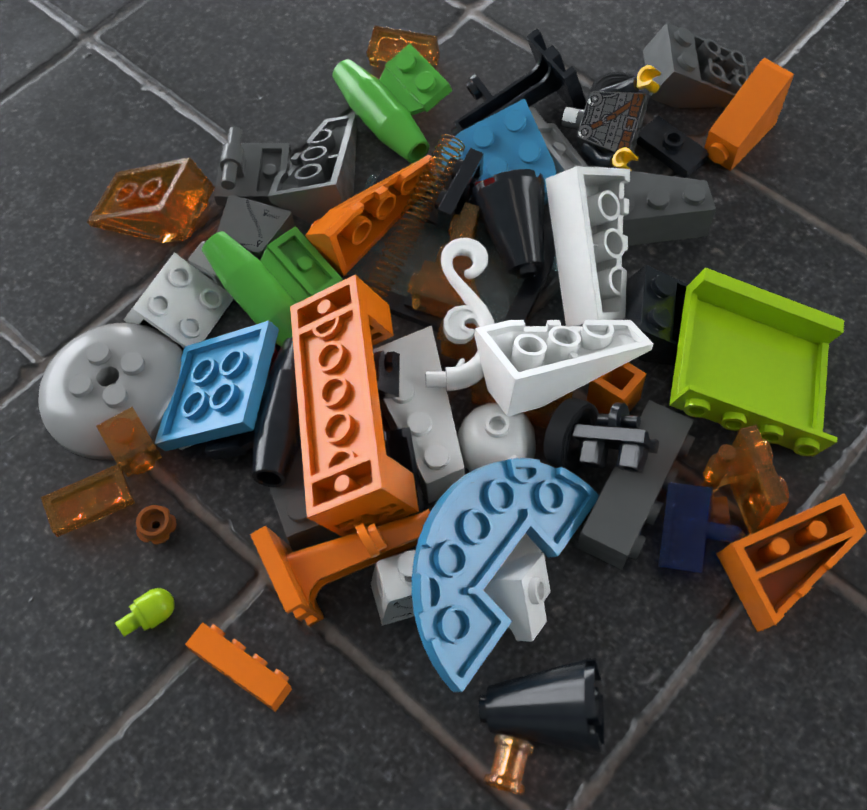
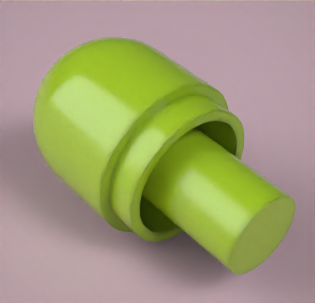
M151 589L133 600L134 603L129 606L132 612L115 622L124 637L142 626L144 631L149 628L153 629L172 615L175 607L174 598L165 589Z

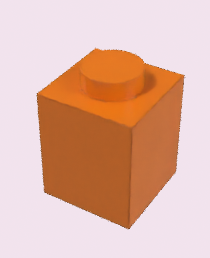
M628 362L589 383L587 401L596 406L598 413L609 414L615 402L627 404L630 412L641 398L647 373Z

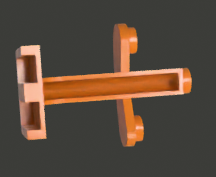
M428 508L421 513L376 526L375 523L369 526L363 523L355 526L356 533L295 552L292 551L290 545L267 526L251 533L250 536L285 612L288 614L293 612L295 618L299 621L305 619L310 627L325 619L316 601V596L323 586L371 566L379 560L398 555L401 552L416 547L423 525L431 511Z

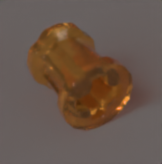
M495 735L493 744L497 748L490 774H485L483 783L504 792L523 795L525 786L521 783L527 757L533 755L534 746L515 737Z

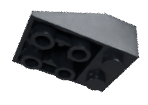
M645 265L627 279L625 319L622 320H632L653 343L652 350L637 357V359L645 362L675 365L685 293L688 284L648 265Z

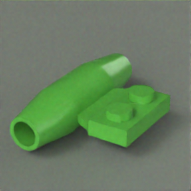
M411 44L407 45L385 64V69L380 79L350 59L338 63L332 74L334 81L350 108L375 136L409 163H414L425 157L429 151V143L412 115L424 111L428 112L452 92L450 84Z
M296 226L268 244L260 260L224 231L211 236L202 247L203 254L226 291L254 323L259 324L270 321L279 329L276 344L280 347L287 338L292 337L290 306L343 281L341 276Z

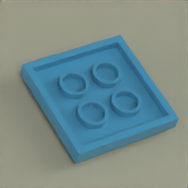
M266 321L185 346L181 356L179 379L171 401L163 414L154 444L164 451H169L254 430L279 329L270 321Z

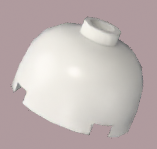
M497 402L487 403L474 408L463 419L457 435L463 464L469 472L494 462L507 460L514 454L518 458L533 459L535 456V431L527 415L519 413L507 417Z

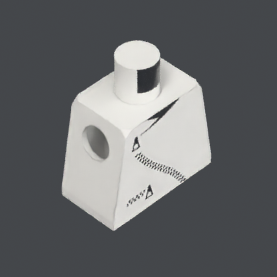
M415 550L379 560L375 564L371 588L382 626L415 616L412 601V569Z

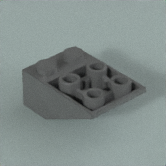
M666 23L643 49L645 66L651 65L661 72L660 76L652 79L660 85L659 90L656 93L649 92V98L674 108L727 107L749 77L747 61L741 52L730 50L717 44L712 39L702 38L691 33L686 28H679L670 23Z

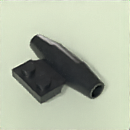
M293 337L287 338L283 342L267 376L254 430L208 441L205 450L213 460L245 455L253 447L252 478L257 483L267 487H280L285 484L301 447Z

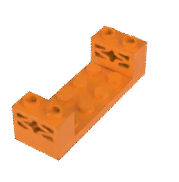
M353 275L290 306L307 518L342 537L356 533L355 526L363 523L367 526L373 523L379 526L419 512L414 474L386 455L372 346L394 336L390 306L357 275Z

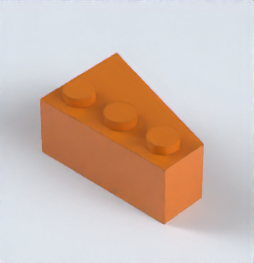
M845 493L735 541L716 554L756 631L759 632L775 626L784 617V614L809 592L812 585L827 570L831 569L867 532Z

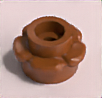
M711 493L710 502H702L705 527H713L714 533L719 534L718 530L731 529L727 496L714 497V493Z
M159 505L147 506L140 511L136 518V534L145 543L150 541L155 545L162 544L169 539V534L175 531L177 525L174 515H170V510L166 507ZM155 523H160L158 528H153Z

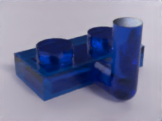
M668 483L659 567L704 573L708 539L735 542L747 537V533L742 527L710 522L713 488Z

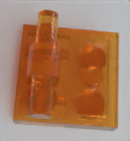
M757 425L741 428L732 446L724 444L719 448L717 454L710 457L703 472L704 481L702 483L703 491L708 494L716 493L719 486L730 484L750 535L773 525L789 502V490L783 477H778L772 463L773 453L771 446L766 439H762Z

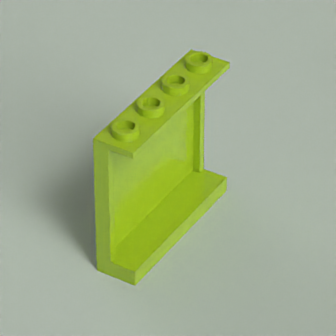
M705 267L686 287L669 406L683 410L689 416L703 417L717 422L728 430H739L756 436L762 442L775 443L794 450L798 455L813 457L837 443V437L823 432L829 343L844 333V320Z

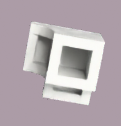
M527 553L521 558L505 561L484 589L487 595L512 620L509 628L513 632L516 641H533L547 622L544 601L551 591L544 553Z

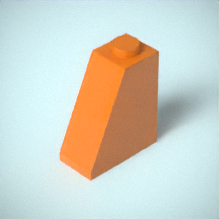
M766 58L760 61L709 130L704 146L709 154V159L731 171L776 124L794 73Z

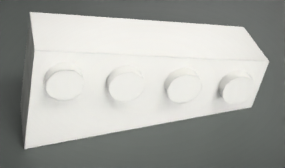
M576 166L546 178L545 182L566 326H582L585 320L625 319L627 270L622 267V255L628 250V236L623 235V216L629 214V199L624 198V184L630 182V169Z

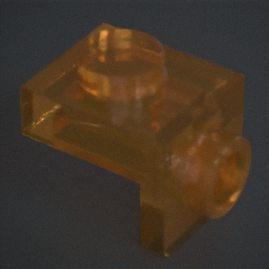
M133 407L96 426L116 463L126 477L149 471L155 465V462L162 458Z

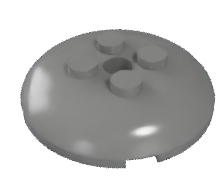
M136 323L107 324L80 334L58 351L43 374L39 388L38 403L41 419L46 429L65 449L90 459L112 460L130 456L129 452L140 449L149 443L154 446L163 414L171 401L179 379L183 351L164 333L152 327Z

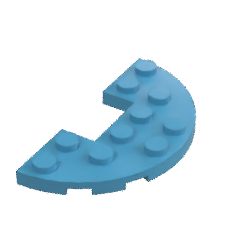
M512 458L494 462L469 472L452 484L439 498L428 515L420 533L413 560V610L424 649L432 665L452 692L464 691L512 622L487 595L484 589L526 533L548 558L557 557L597 502L600 495L590 485L563 467L555 468L548 464L540 463L539 459Z

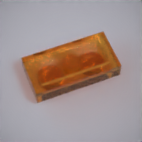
M119 464L41 497L51 530L57 537L135 504Z

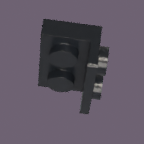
M470 148L464 160L461 158L449 159L420 213L423 221L452 233L472 195L475 182H479L483 175L484 153Z

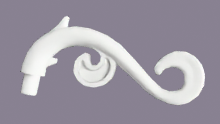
M471 238L452 240L441 253L443 272L449 283L466 304L452 308L444 318L443 332L446 338L454 344H466L474 337L475 330L467 328L465 326L467 323H473L477 328L495 324L487 306L453 268V259L461 255L471 258L473 262L471 268L464 271V277L467 279L478 277L487 267L488 253L485 247L479 241ZM478 350L475 356L467 363H465L464 358H461L455 367H446L445 371L425 372L426 388L446 387V391L468 388L478 383L484 377Z

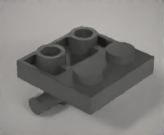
M236 126L230 127L227 143H222L214 194L216 204L226 205L229 195H234L266 205H274L270 202L268 195L276 175L280 171H288L290 169L292 153L290 143H241L242 129Z

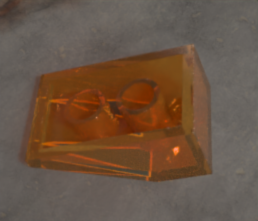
M190 157L119 171L114 175L87 223L91 227L162 243L185 240L193 234L195 225L202 211L208 206V200L215 187Z

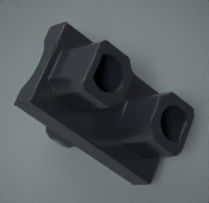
M615 402L609 414L599 413L597 422L598 425L602 426L574 424L572 436L581 442L579 462L587 467L605 468L609 449L619 450L616 463L619 469L642 473L648 453L657 454L659 441L657 439H650L649 433L646 430L638 429L641 425L640 416H631L629 408L625 403Z

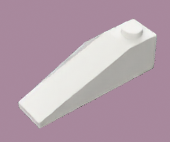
M508 320L475 328L474 332L487 390L507 417L541 408L651 351L653 343L632 320H585L582 326H561L560 320H547L546 326H525L524 320Z

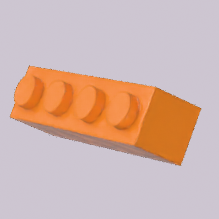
M202 622L186 642L187 648L276 712L292 690L287 682L289 677L278 669H275L273 672L265 667L268 663L259 655L254 654L252 657L244 652L246 647L236 639L230 642L223 636L226 633L216 625L212 624L209 627Z

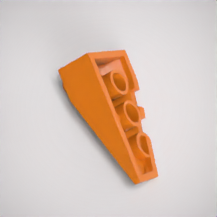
M427 155L330 209L321 219L316 220L311 225L309 231L305 234L306 238L335 271L345 276L438 180L434 158Z

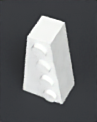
M432 325L373 349V355L378 351H384V354L392 351L400 354L399 397L379 400L380 409L391 430L410 427L421 490L428 504L438 500L452 484L464 476L463 459L446 387L426 388L425 372L442 371Z

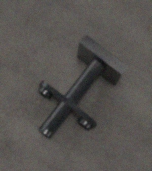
M536 29L527 36L537 63L536 66L494 96H492L476 74L468 77L470 81L465 86L476 101L482 98L485 102L454 122L455 127L450 131L455 137L464 129L524 98L528 107L554 92L568 106L585 109L586 100L576 70L572 66L567 70L565 69L559 51L553 45L547 49L541 32Z

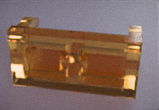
M375 25L366 52L370 65L375 67L379 66V60L389 62L409 44L432 66L433 64L438 65L440 59L437 36Z

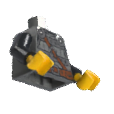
M644 66L636 77L602 88L600 91L590 92L585 109L566 106L562 118V127L578 130V146L581 149L582 155L593 166L630 169L631 161H638L639 158L634 154V150L647 110V94L643 92L648 90L651 93H656L660 87L652 79L660 76L661 72L653 66Z

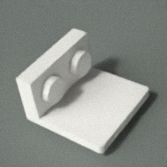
M174 252L132 307L124 321L140 324L144 319L184 348L206 339L233 301V297L225 289Z

